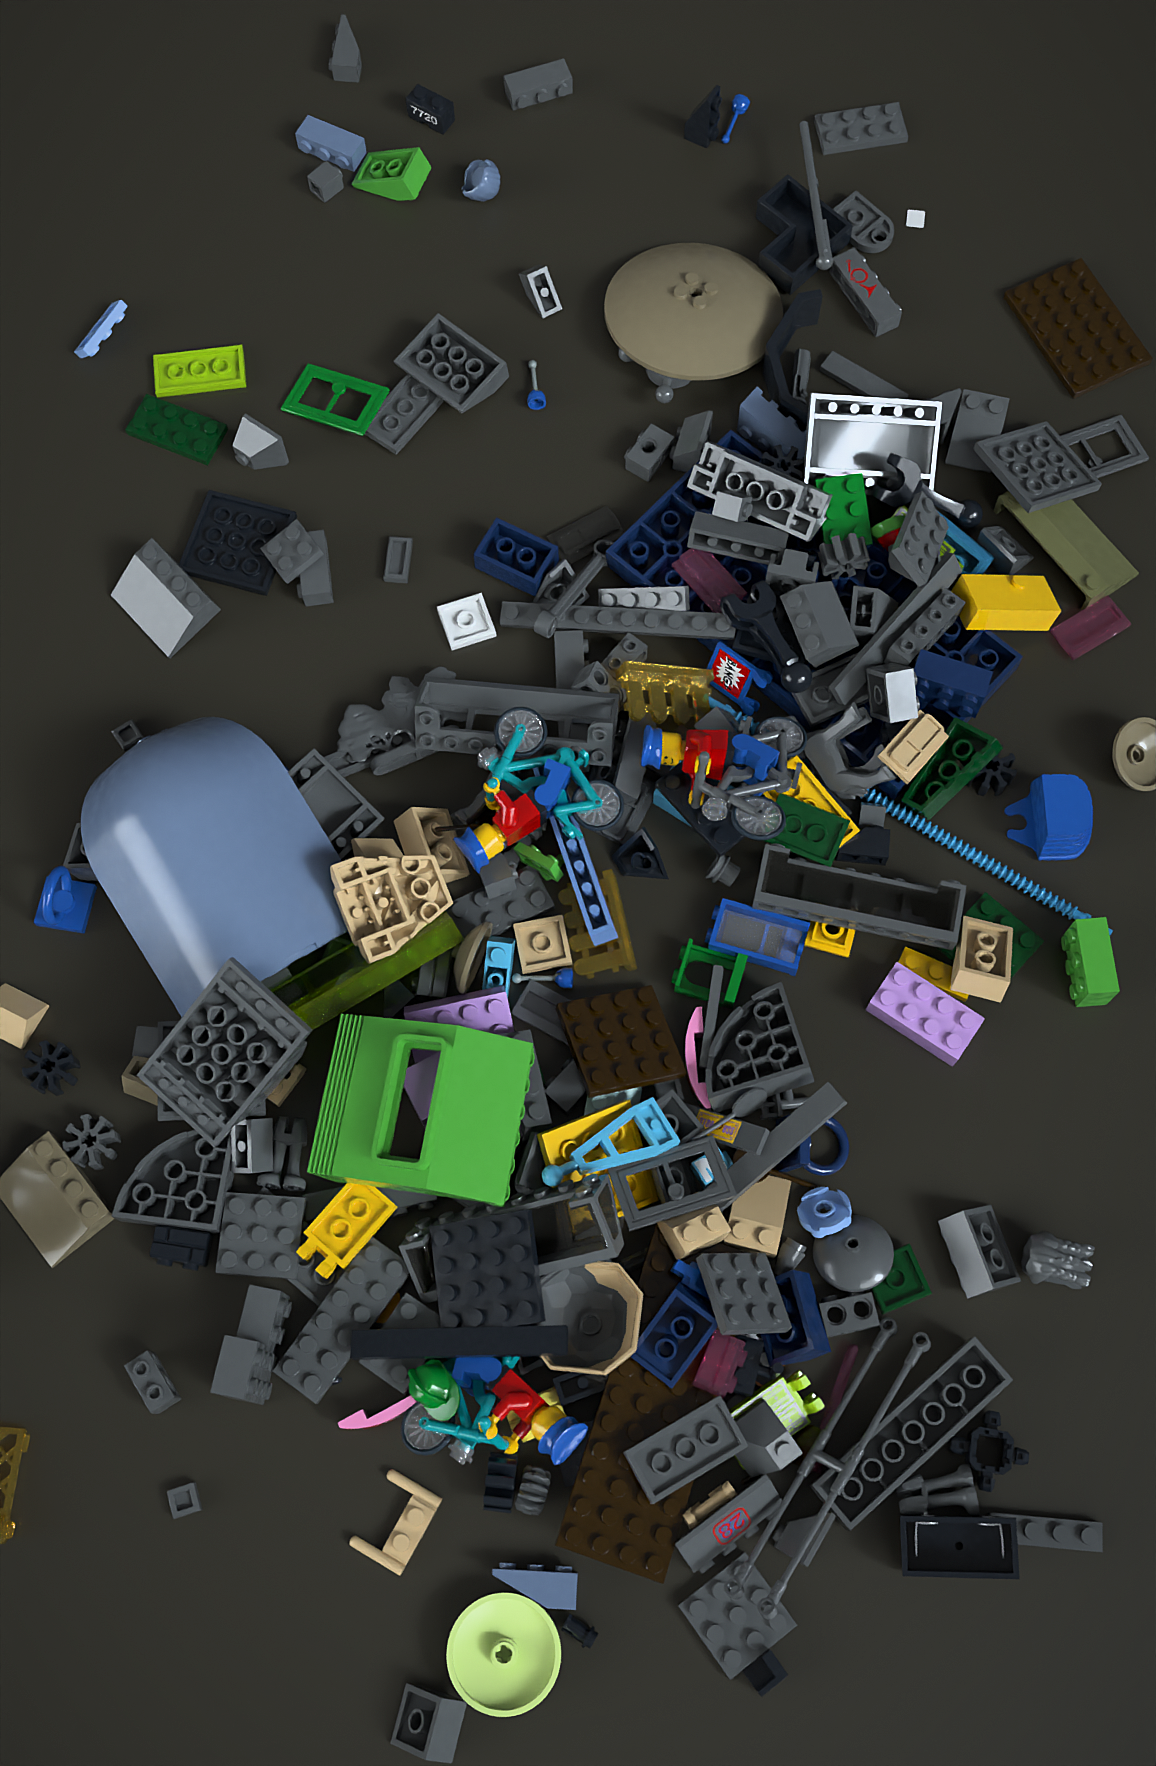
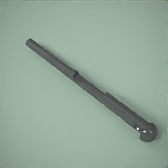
M802 121L799 126L819 253L816 265L821 270H827L833 264L827 221L822 219L817 190L819 183L816 178L809 126L807 121Z

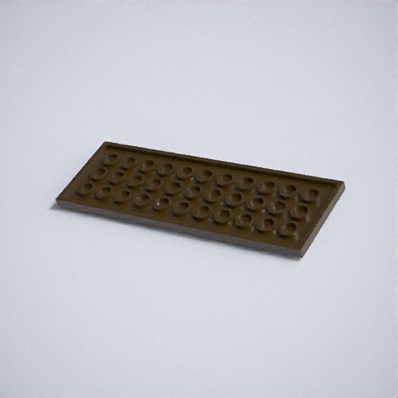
M657 1223L655 1224L637 1281V1287L643 1293L638 1339L677 1284L682 1280V1278L670 1271L677 1260ZM717 1243L682 1261L690 1265L692 1261L697 1263L696 1258L701 1254L746 1252ZM717 1327L673 1388H670L631 1357L608 1374L555 1546L664 1584L683 1519L682 1515L685 1512L694 1480L656 1503L650 1504L623 1452L719 1395L736 1335H721L719 1327Z

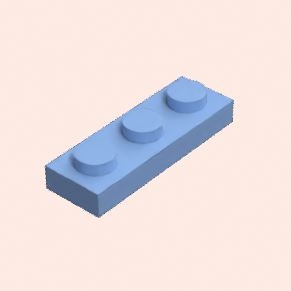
M122 300L111 303L74 353L80 358L95 355L100 348L98 344L101 340L107 339L112 333L111 327L114 323H119L125 316L123 312L127 305Z

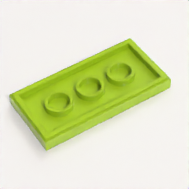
M242 345L153 355L155 393L157 398L247 387L244 349Z

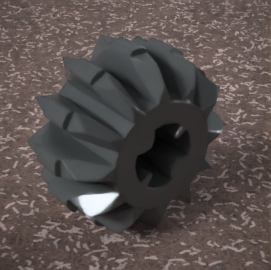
M527 1465L524 1468L515 1500L517 1510L528 1515H539L542 1512L550 1485L551 1475L549 1470L537 1465Z

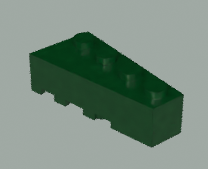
M955 717L945 732L949 737L922 767L901 801L909 810L930 820L1003 749L997 738Z

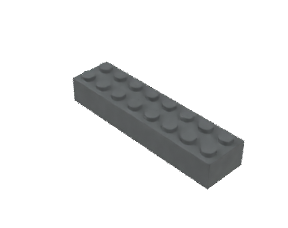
M976 1337L968 1339L881 1419L864 1448V1454L841 1494L837 1495L829 1509L830 1512L836 1515L835 1518L845 1530L851 1531L1013 1381L1010 1375ZM862 1437L845 1451L838 1460L845 1463L854 1447L858 1446ZM829 1467L809 1484L810 1488L823 1503L828 1498L831 1492L830 1488L839 1474Z

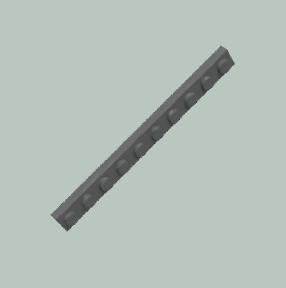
M502 601L500 625L502 627L534 629L539 614L543 610L548 611L553 604ZM571 605L558 621L556 630L565 631L583 630V632L627 634L629 632L635 635L735 640L737 631L736 628L728 623L723 613Z

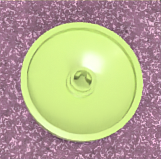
M500 1592L484 1596L462 1612L451 1630L446 1655L448 1672L459 1695L474 1709L496 1717H509L527 1712L547 1696L557 1679L561 1664V1642L557 1628L544 1608L526 1596L511 1592Z

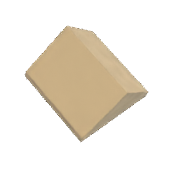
M6 983L0 986V1039L23 1050L49 1008V1005Z

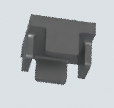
M785 549L781 565L775 564L776 554L771 553L765 582L772 590L787 593L801 585L815 583L819 562H814L812 572L807 571L808 553Z

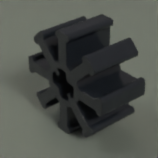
M782 445L774 446L773 456L768 455L767 452L763 454L761 464L800 481L803 480L804 457L797 460L798 448L791 446L787 457L783 456Z
M999 752L966 785L970 787L972 783L980 780L982 784L977 791L978 795L984 797L990 787L989 784H991L995 796L1002 794L1005 787L1011 784L1017 772V769H1010L1016 759L1013 753L1000 759L998 758Z
M47 1040L41 1041L39 1045L42 1047L43 1056L40 1058L33 1051L28 1050L25 1058L33 1064L37 1063V1066L23 1067V1076L33 1082L30 1083V1086L42 1094L46 1093L45 1090L48 1087V1090L54 1095H62L64 1091L61 1090L60 1080L63 1078L71 1086H75L78 1079L71 1073H66V1070L80 1069V1061L71 1055L72 1050L65 1044L58 1042V1046L55 1049Z
M490 1452L488 1472L485 1479L486 1488L483 1498V1510L503 1513L512 1512L518 1470V1455Z

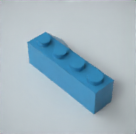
M938 511L946 519L949 526L944 540L956 550L954 552L956 559L964 566L961 574H983L995 557Z

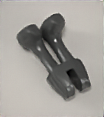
M278 1117L273 1128V1171L260 1174L257 1177L256 1184L258 1186L281 1190L286 1148L290 1147L288 1170L283 1180V1189L287 1191L305 1190L306 1181L301 1178L299 1172L302 1147L307 1145L308 1134L305 1118L295 1117L292 1133L288 1134L289 1117Z
M961 1464L956 1472L933 1479L923 1480L922 1476L918 1474L907 1478L896 1488L897 1496L905 1498L899 1502L900 1513L903 1515H929L930 1510L937 1508L963 1506L970 1516H980L969 1464ZM945 1488H962L954 1492L928 1495L930 1492Z

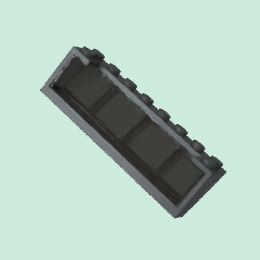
M765 844L752 909L953 950L957 944L967 885H962L960 882L950 879L941 880L937 889L931 888L926 883L911 884L901 878L887 879L882 878L877 873H858L855 869L848 867L842 869L832 866L828 867L821 863L807 862L806 859L800 857L790 859V849L785 848L781 844Z
M591 1174L584 1177L581 1181H564L558 1187L550 1189L548 1186L541 1187L527 1195L518 1193L506 1201L505 1208L490 1204L481 1207L472 1205L463 1209L462 1212L453 1213V1211H449L435 1219L426 1217L418 1220L412 1231L406 1234V1238L399 1245V1249L422 1304L438 1300L430 1226L529 1209L532 1210L540 1275L617 1257L624 1246L609 1175L598 1176V1174Z

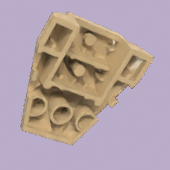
M434 855L402 856L397 858H387V856H379L377 858L353 857L330 866L331 879L335 886L333 890L334 897L353 944L359 947L361 955L368 964L394 954L403 944L418 934L417 932L453 904Z

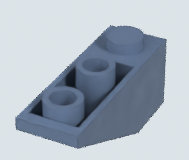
M499 1563V1568H493V1576L544 1607L576 1610L578 1572H572V1566H555V1571H544V1565L527 1564V1570L516 1569V1563Z

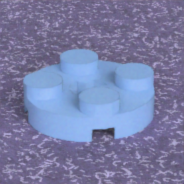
M818 1187L808 1191L801 1198L802 1203L797 1208L799 1221L803 1228L811 1232L814 1237L822 1238L825 1235L836 1233L851 1224V1205L849 1198L843 1191L837 1189V1192L829 1191L828 1187ZM825 1208V1210L830 1211L827 1213H821L820 1209Z

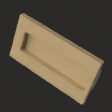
M919 710L918 718L910 719L877 757L908 784L949 736L944 732V727L933 716Z

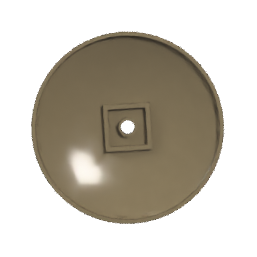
M674 243L640 253L617 271L607 288L604 315L607 328L615 343L628 357L641 366L658 374L677 379L713 380L738 374L749 369L764 358L766 344L783 318V306L779 292L769 276L746 257L731 250L709 244ZM692 294H697V295H699V296L692 297L691 295H692Z

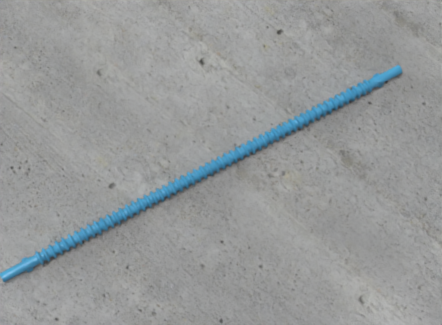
M707 694L701 699V703L712 709L717 706L731 712L739 724L741 720H747L748 715L742 716L741 711L736 712L728 704L724 705ZM753 718L749 729L751 735L755 734V730L760 722L754 723ZM764 726L760 734L770 732L772 729L766 730V726ZM807 758L802 761L805 762L806 766L810 765V762ZM867 789L868 794H864V797L867 798L866 802L872 801L875 804H885L886 813L891 812L892 817L896 815L897 820L903 819L904 824L910 823V827L915 826L916 831L922 830L923 835L927 833L929 835L928 838L934 837L935 842L941 841V845L946 844L947 849L953 848L954 853L960 852L961 857L965 855L966 860L972 859L973 864L977 862L980 868L984 866L985 871L991 870V874H997L998 879L1003 877L1004 882L1010 881L1011 886L1016 885L1017 890L1023 889L1024 894L1029 892L1030 897L1035 896L1036 901L1042 900L1043 905L1047 903L1049 908H1056L1055 912L1061 911L1062 916L1068 915L1069 920L1072 918L1074 920L1091 918L1090 914L1077 910V906L1073 908L1070 902L1066 904L1065 899L1059 900L1058 895L1052 896L1051 891L1047 893L1045 891L1046 888L1040 889L1039 884L1033 885V881H1027L1026 876L1021 878L1020 873L1014 874V870H1008L1007 865L1001 866L1000 861L995 863V859H989L988 854L982 855L981 850L976 852V848H970L969 843L965 845L962 843V839L958 841L956 836L951 837L950 832L946 834L944 829L939 830L937 825L932 826L931 821L927 823L925 818H918L919 814L913 815L912 810L908 812L906 807L901 808L900 803L896 805L894 800H887L888 796L882 797L881 792L877 794L875 789ZM1108 928V929H1109V935H1111V933L1113 932V930H1111L1110 928Z

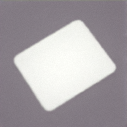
M908 210L906 226L923 228L925 212Z

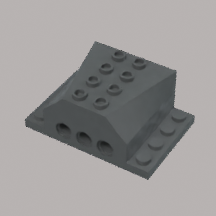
M231 957L161 1043L137 1076L213 1147H216L236 1124L246 1119L274 1091L302 1057L307 1042L304 1040L313 1029L234 957Z

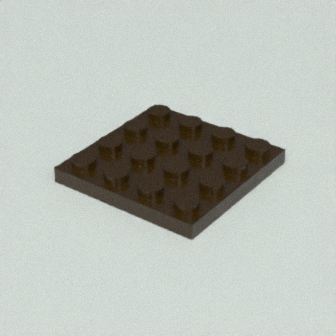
M652 985L557 1003L555 1009L588 1098L685 1077L687 1071Z

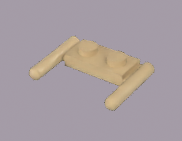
M391 1469L387 1473V1479L410 1492L413 1496L409 1500L383 1550H379L358 1536H353L349 1544L351 1547L401 1576L439 1507L442 1498Z

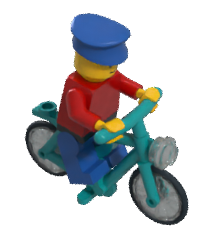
M514 707L505 711L495 724V740L504 751L502 757L500 758L495 747L490 749L486 747L477 756L479 760L477 765L492 772V778L487 783L484 782L483 788L486 792L485 802L488 808L496 810V815L492 818L493 825L484 823L474 831L468 826L464 835L454 837L453 841L479 874L481 867L488 865L489 859L503 850V842L507 847L546 823L547 818L554 816L564 825L562 831L569 839L572 840L576 837L580 841L583 838V834L569 821V816H573L586 829L594 831L606 830L614 826L621 818L624 810V801L620 791L610 782L599 779L588 781L579 768L581 765L586 767L589 764V754L584 749L578 752V759L576 761L574 751L568 747L558 749L556 754L513 761L514 757H528L535 754L541 749L547 738V726L539 713L528 707ZM544 766V777H529L522 781L510 773ZM572 777L578 788L573 793L571 803H568L566 790ZM504 780L524 794L513 802L504 790L501 791L499 789L500 782Z
M520 1356L445 1358L448 1361L442 1364L454 1378L460 1390L461 1398L457 1414L461 1425L456 1424L455 1415L446 1421L435 1420L421 1403L416 1402L406 1411L402 1419L401 1436L405 1446L411 1452L418 1455H431L439 1452L449 1443L451 1438H456L453 1445L449 1444L448 1446L452 1450L449 1456L463 1465L465 1461L469 1463L473 1461L471 1457L474 1454L473 1449L476 1443L492 1444L498 1449L504 1450L505 1454H514L518 1450L517 1441L520 1438L523 1440L531 1430L533 1436L539 1441V1453L549 1454L553 1464L559 1465L571 1455L584 1439L588 1426L584 1423H578L574 1417L567 1416L558 1407L549 1406L511 1370L515 1367ZM460 1386L470 1396H474L477 1403L481 1406L473 1424ZM485 1389L491 1390L494 1393L489 1392L486 1394ZM496 1394L501 1399V1401L491 1411L496 1400ZM513 1410L521 1420L512 1430L514 1433L510 1437L500 1436L497 1433L496 1423L499 1419L502 1421Z

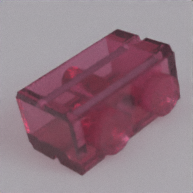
M715 1330L711 1335L692 1385L722 1398L726 1396L727 1392L732 1394L738 1379L733 1376L737 1366L742 1368L748 1353L743 1350L745 1342L733 1336L721 1335L719 1330Z

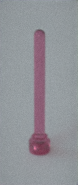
M855 1344L849 1345L820 1425L821 1430L825 1429L841 1402L858 1354V1347ZM816 1461L811 1472L821 1474L824 1465Z

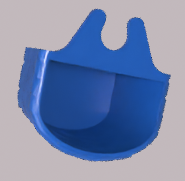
M1042 774L1030 783V793L1026 798L1007 806L1004 810L1007 816L1021 815L1026 819L1027 825L1023 830L1010 829L1007 831V837L1032 848L1037 854L1038 861L1076 859L1089 844L1093 826L1092 798L1087 785L1078 776L1071 774Z

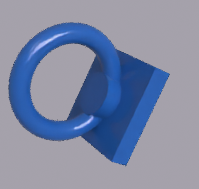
M65 866L55 867L49 876L46 877L34 924L41 927L85 934L97 886L91 883L71 880L69 870Z

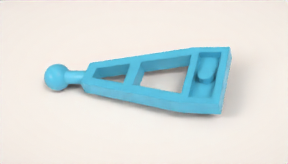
M652 1097L629 1108L573 1151L569 1157L571 1161L561 1166H546L542 1171V1180L546 1185L554 1187L562 1182L563 1176L576 1170L579 1175H584L654 1157L678 1146L680 1139ZM633 1119L648 1142L649 1147L619 1154L609 1136ZM600 1144L607 1158L586 1163L583 1156Z

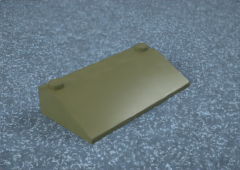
M1009 491L999 496L993 512L998 514L1007 508L1086 595V601L1081 608L1083 612L1138 576L1139 572L1072 499L1027 513Z

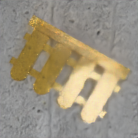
M625 661L616 671V680L622 681L621 688H626L627 702L624 704V711H629V717L635 722L641 721L645 713H651L652 720L657 724L663 723L668 715H673L674 722L680 726L685 725L690 717H695V722L697 723L711 711L708 696L712 694L711 688H707V685L714 679L713 670ZM643 690L648 691L650 705L644 704ZM665 692L670 693L672 707L666 706ZM687 694L692 695L694 709L688 708Z
M612 869L602 871L604 879L599 880L603 895H608L609 902H607V906L618 938L594 946L589 932H584L583 926L586 924L581 909L579 910L578 900L572 883H568L567 888L561 890L558 894L559 901L563 905H571L573 910L565 914L563 918L564 924L568 928H577L578 935L572 936L569 939V947L575 952L582 951L583 955L582 959L574 963V970L578 975H587L588 979L594 978L595 972L612 968L613 973L619 971V966L624 965L627 971L637 969L617 878ZM619 942L620 949L615 950L613 943ZM607 945L608 952L590 956L588 949Z

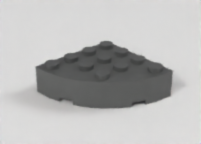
M782 982L762 989L751 996L752 1000L742 1007H737L719 1028L710 1047L705 1076L708 1099L715 1113L732 1108L739 1097L755 1088H763L767 1093V1097L815 1082Z
M196 1130L177 1134L158 1145L139 1162L127 1183H124L111 1216L122 1222L152 1226L162 1225L221 1234L226 1192H231L234 1173H232L231 1130L216 1147H213Z

